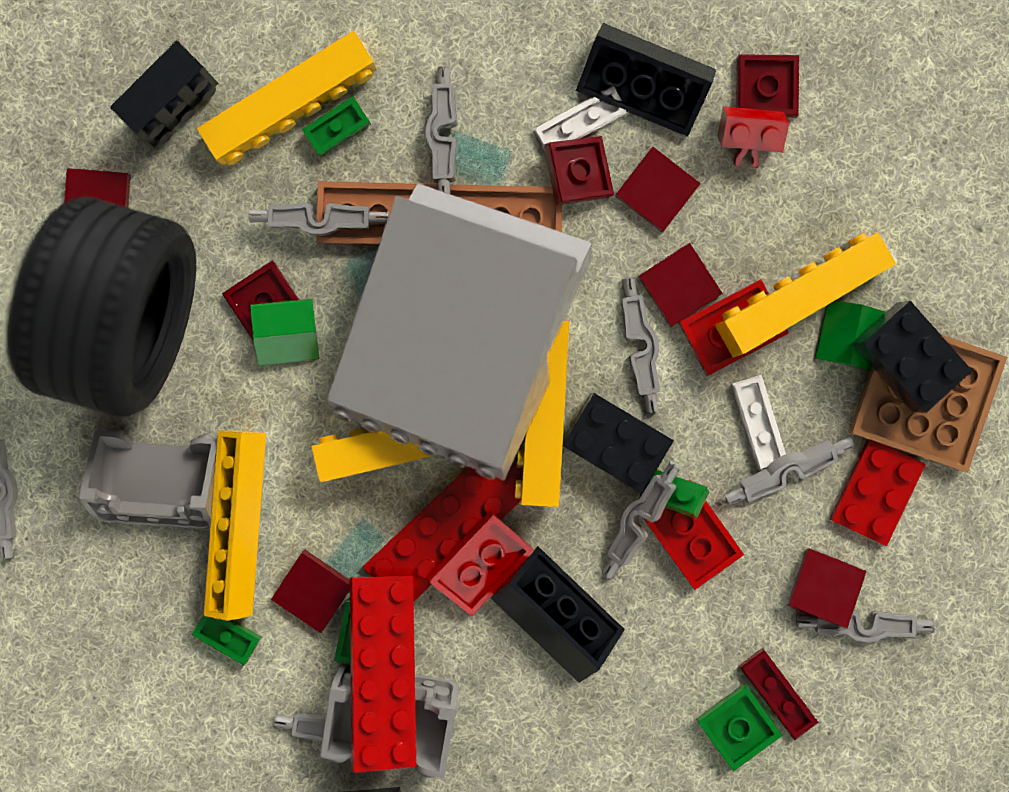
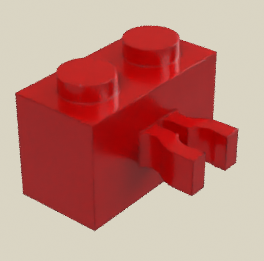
M723 106L718 139L722 147L739 148L734 156L735 166H741L742 158L747 155V150L750 149L749 152L752 156L751 166L752 168H758V150L783 153L790 122L784 112Z

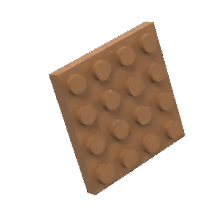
M942 335L973 371L927 413L911 412L879 374L871 368L849 433L968 473L1007 357Z

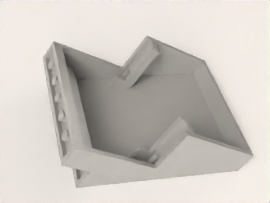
M418 183L409 200L396 196L327 400L333 410V414L345 422H350L351 419L357 421L370 432L378 433L382 431L387 433L391 439L400 444L406 445L409 442L417 445L419 450L430 456H435L437 453L447 457V460L455 466L464 468L467 465L475 468L477 473L485 478L494 479L497 477L504 480L550 383L547 355L592 261V243Z

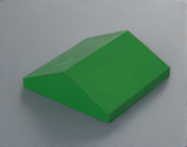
M313 299L250 305L253 340L258 366L320 359Z
M833 301L826 305L815 359L870 371L871 365L851 343L886 312L866 305L842 301Z

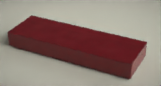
M763 648L739 665L740 669L794 741L819 723Z

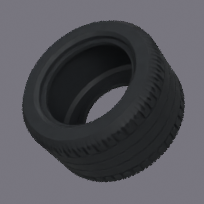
M92 197L74 198L53 210L36 231L24 254L9 303L6 324L7 356L11 369L21 385L32 393L117 417H128L148 407L160 392L173 367L186 331L192 307L196 282V251L194 243L185 228L173 220Z

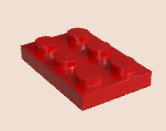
M762 279L678 322L706 376L789 334L788 329H785L745 354L732 357L715 327L717 323L724 320L721 315L736 306L742 310L749 305L747 299L761 291H764L766 295L769 294Z
M867 439L829 520L887 546L926 464L887 445Z
M706 500L697 519L668 508H664L660 519L656 522H649L643 518L694 590L745 555Z
M489 511L427 576L430 584L472 617L535 550L492 511Z

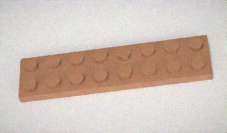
M318 181L317 222L323 221L326 211L325 206L329 203L347 206H367L370 212H389L390 215L395 197L399 196L409 200L417 184ZM421 184L438 190V184ZM450 184V195L562 232V205L556 206L552 187ZM370 224L368 230L339 229L330 235L316 236V243L379 246L386 224Z

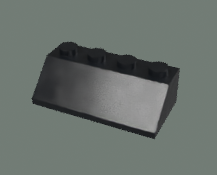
M603 23L595 37L576 91L592 98L600 99L599 101L616 108H622L628 113L688 137L711 88L716 69ZM614 87L621 100H616L611 94L604 95L601 92Z
M537 546L534 549L535 551L500 586L491 599L580 683L600 670L625 629Z

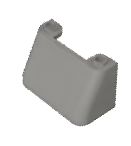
M120 429L95 430L78 500L94 518L105 522L209 529L211 527L217 439L210 435H199L198 438L191 440L190 446L134 443Z
M343 664L338 668L330 688L320 755L321 758H327L336 763H341L351 758L350 664ZM415 674V768L426 778H444L459 686L451 680Z

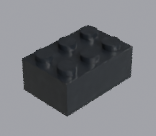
M176 40L109 108L135 134L153 147H156L158 144L166 143L172 137V130L180 122L185 123L193 116V109L201 101L205 102L215 94V87L219 83Z
M911 300L897 302L851 343L911 412L927 413L973 371Z
M591 393L563 439V447L643 494L674 440L601 396Z

